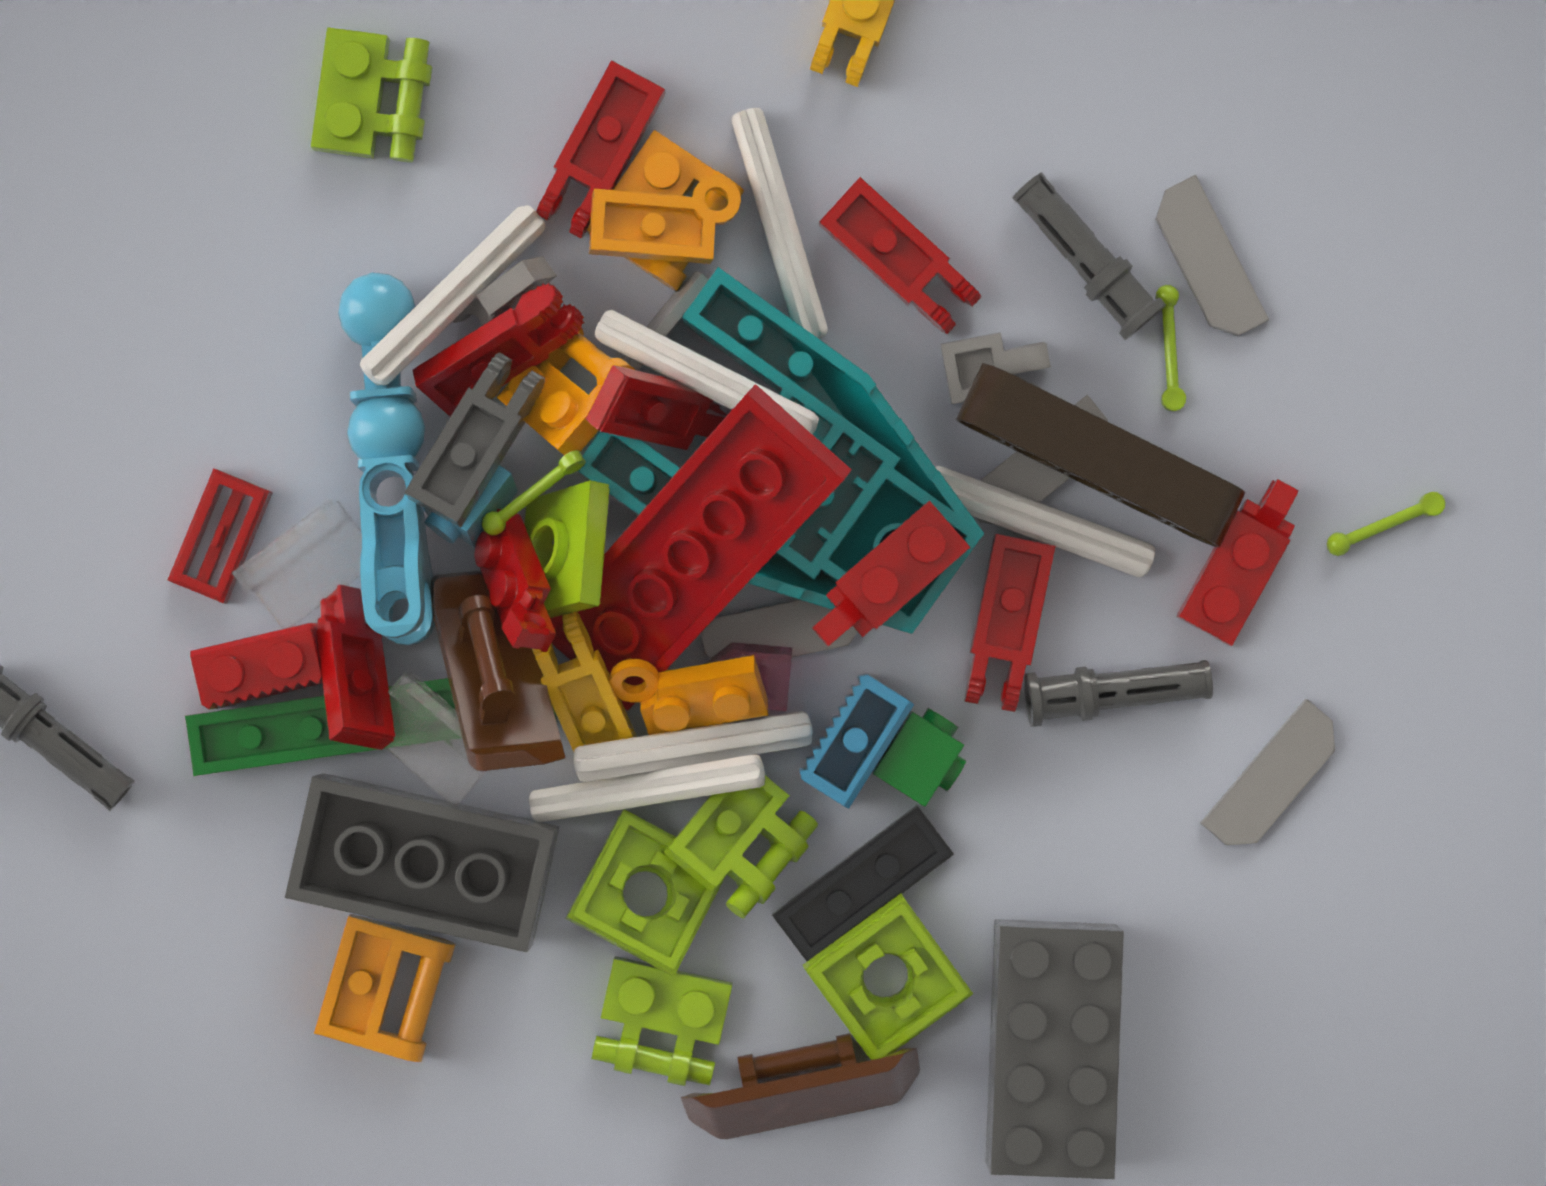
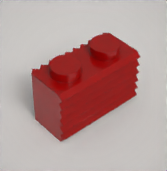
M306 623L190 651L201 705L209 710L219 709L224 706L246 703L247 701L258 700L259 698L270 697L271 695H278L283 692H292L296 689H305L306 687L323 684L316 634L317 623Z

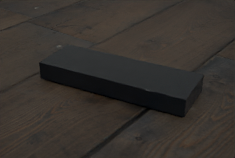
M915 805L773 912L772 916L804 959L809 961L896 896L904 893L953 856L954 853L918 805Z

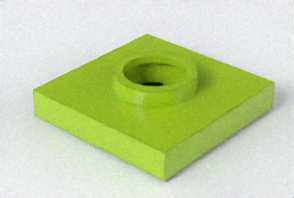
M589 480L539 496L526 506L524 525L551 588L544 602L550 618L597 607L600 604L610 492L609 484Z
M623 809L565 919L673 976L682 963L725 877L710 892L664 853L676 838L675 836ZM638 872L656 874L666 886L667 899L665 905L658 913L652 916L635 914L627 907L624 901L623 890L625 884L632 875Z
M902 894L896 896L803 964L804 970L870 1060L883 1058L894 1053L973 995V992ZM885 954H892L904 962L907 968V980L904 987L898 993L892 996L881 997L867 989L864 983V970L874 960L885 956Z

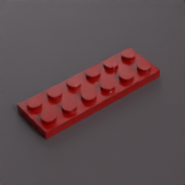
M756 384L604 554L600 604L597 607L577 612L590 636L594 651L599 650L609 675L616 664L627 659H641L652 664L658 672L666 671L843 482L852 470ZM563 615L550 618L556 631L552 644L568 659L577 658L572 644L568 641L563 629ZM630 676L624 682L629 685H640L645 680L641 677ZM621 700L627 711L636 703Z

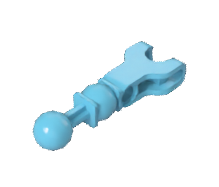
M372 272L354 279L346 287L340 298L338 316L344 332L353 342L361 345L363 358L416 306L411 291L403 281L390 274ZM363 372L365 390L350 392V401L356 408L349 419L347 432L351 449L359 458L357 460L358 468L363 472L359 485L362 535L360 578L363 611L368 625L375 632L397 644L411 646L427 639L435 628L431 596L433 573L428 551L426 524L424 523V509L419 504L408 499L406 495L396 505L390 507L381 506L378 504L376 494L380 483L390 477L404 479L407 489L414 477L413 471H418L420 467L419 461L415 457L424 443L425 425L421 412L414 405L417 402V394L411 387L401 386L400 373L389 384L378 386ZM406 598L409 603L407 613L402 619L393 622V605L396 601Z

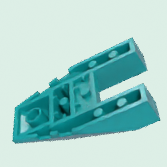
M717 267L682 316L684 325L779 392V395L814 412L819 421L813 435L852 469L843 482L747 584L832 610L835 608V605L828 599L826 594L836 586L835 582L930 500L970 548L882 624L886 627L913 634L984 535V532L939 470L932 464L914 439L913 434L876 387L869 374ZM600 431L582 455L586 463L578 472L589 480L609 484V494L639 515L680 468L642 440Z

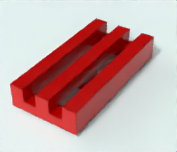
M213 468L167 581L227 604L273 492ZM223 486H226L233 490L196 578L188 576L187 573ZM248 495L253 497L218 584L215 587L209 583L244 498Z

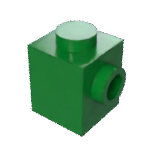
M927 708L922 717L910 711L872 771L873 775L926 807L938 786L948 791L966 764V760L958 756L964 744L953 738L959 727L930 708Z

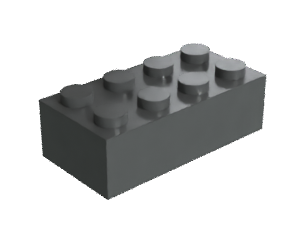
M322 773L312 776L285 898L528 952L534 943L560 826L543 822L539 823L530 819Z
M994 920L985 1158L991 1175L1115 1179L1124 931L1116 924Z

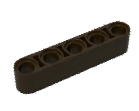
M982 363L956 418L964 426L1213 547L1220 548L1246 493L1238 486L1013 374L989 364Z

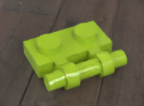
M327 27L310 147L314 151L374 159L377 135L392 137L389 158L400 162H413L416 140L423 139L425 120L419 118L423 87L430 86L432 66L427 64L430 42L419 38H406L403 60L394 61L388 60L390 39L387 35ZM384 82L399 84L395 114H380Z
M765 775V784L762 787L710 795L664 853L710 892L719 885L726 875L732 878L738 888L728 899L726 906L735 915L744 919L757 902L764 904L776 889L773 882L790 861L798 862L809 847L806 841L818 827V823L804 811H799L789 824L779 818L775 813L790 795ZM760 833L769 840L771 847L754 866L742 855Z
M615 956L600 1018L624 1023L620 1040L596 1036L591 1059L615 1064L614 1071L632 1074V1070L637 1069L668 1076L667 1083L685 1086L686 1081L710 1086L715 1062L692 1057L695 1040L719 1045L733 983L677 970L675 975L671 976L651 964ZM642 1028L677 1035L674 1053L638 1045Z

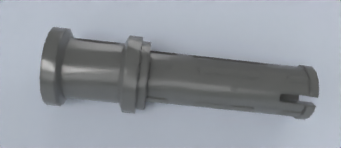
M1042 172L1029 180L1012 197L1039 226V229L1087 283L1084 287L1087 291L1086 296L1091 301L1099 300L1120 324L1121 330L1119 334L1124 340H1127L1166 306L1161 298L1153 299L1131 274L1130 271L1133 265L1127 259L1123 260L1121 256L1115 259L1109 250L1101 244L1090 228L1056 192Z
M1201 660L1197 663L1148 667L1095 674L1093 669H1087L1084 666L1076 667L1074 674L1038 678L1035 672L1025 673L1024 692L1029 723L1031 727L1042 726L1044 719L1079 716L1082 721L1093 720V717L1099 715V710L1153 705L1198 698L1211 699L1213 696V680L1211 668L1207 660Z
M0 665L1 735L8 741L13 740L15 743L20 740L23 741L78 786H81L94 796L106 809L111 811L126 795L135 780L114 767L101 754L56 721L54 717L45 711L47 705L43 703L44 699L37 693L31 696L2 674L4 667Z

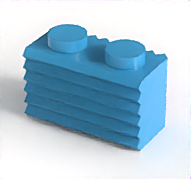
M868 674L857 675L859 684L852 685V694L844 696L846 705L838 706L840 715L831 717L833 725L825 727L827 735L818 737L820 746L812 747L814 756L806 757L807 766L799 768L801 779L848 809L914 706V703Z

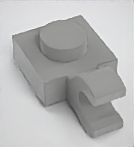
M544 256L521 260L476 295L477 299L472 301L453 322H462L470 318L471 315H475L480 320L481 326H483L508 309H515L523 294L531 289L535 290L537 286H541L543 283L546 285L557 275Z
M1000 332L940 344L951 404L965 401L982 363L992 365L1010 374L1051 367L1047 343L1039 342L1004 350Z

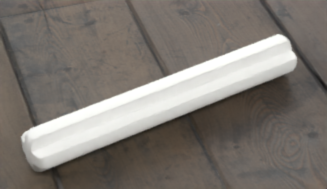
M761 108L742 110L732 116V125L790 319L820 339L827 335L828 327L763 110Z
M528 205L517 207L361 359L360 368L364 374L378 386L389 384L477 298L476 295L489 286L544 232L545 222L538 213Z
M614 310L606 311L596 327L595 337L600 343L671 379L677 380L690 389L731 410L756 384L812 435L817 428L819 419L811 410Z
M935 466L971 516L1136 577H1143L1147 574L1153 564L1155 547L1150 543L948 468Z
M798 711L578 746L574 750V767L579 781L590 782L747 755L807 747L812 743L813 729L807 712Z
M747 755L533 790L529 796V805L533 820L540 823L759 788L765 784V771L759 755Z

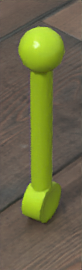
M1163 285L1158 288L1155 299L1161 298L1166 304L1162 309L1167 389L1161 395V403L1168 411H1177L1183 408L1186 403V394L1179 388L1174 306L1179 301V293L1172 285Z
M575 450L564 455L558 461L559 465L502 510L487 513L482 519L483 530L489 535L502 533L505 529L506 521L565 475L573 474L580 470L586 463L580 451Z
M1438 492L1426 493L1416 505L1346 535L1340 532L1333 533L1327 539V549L1334 556H1342L1348 552L1351 545L1423 514L1426 516L1439 515L1445 509V499Z

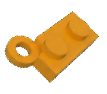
M712 175L700 180L693 190L692 197L594 189L592 193L589 254L711 264L714 257L715 226L731 221L736 215L741 203L740 191L734 182L720 175ZM711 190L721 191L727 198V206L720 211L711 210L705 203L706 193Z
M754 655L658 672L647 661L627 659L616 664L610 673V685L619 699L631 703L640 702V712L649 735L768 716V698ZM630 676H637L644 679L645 682L640 685H629L624 680Z

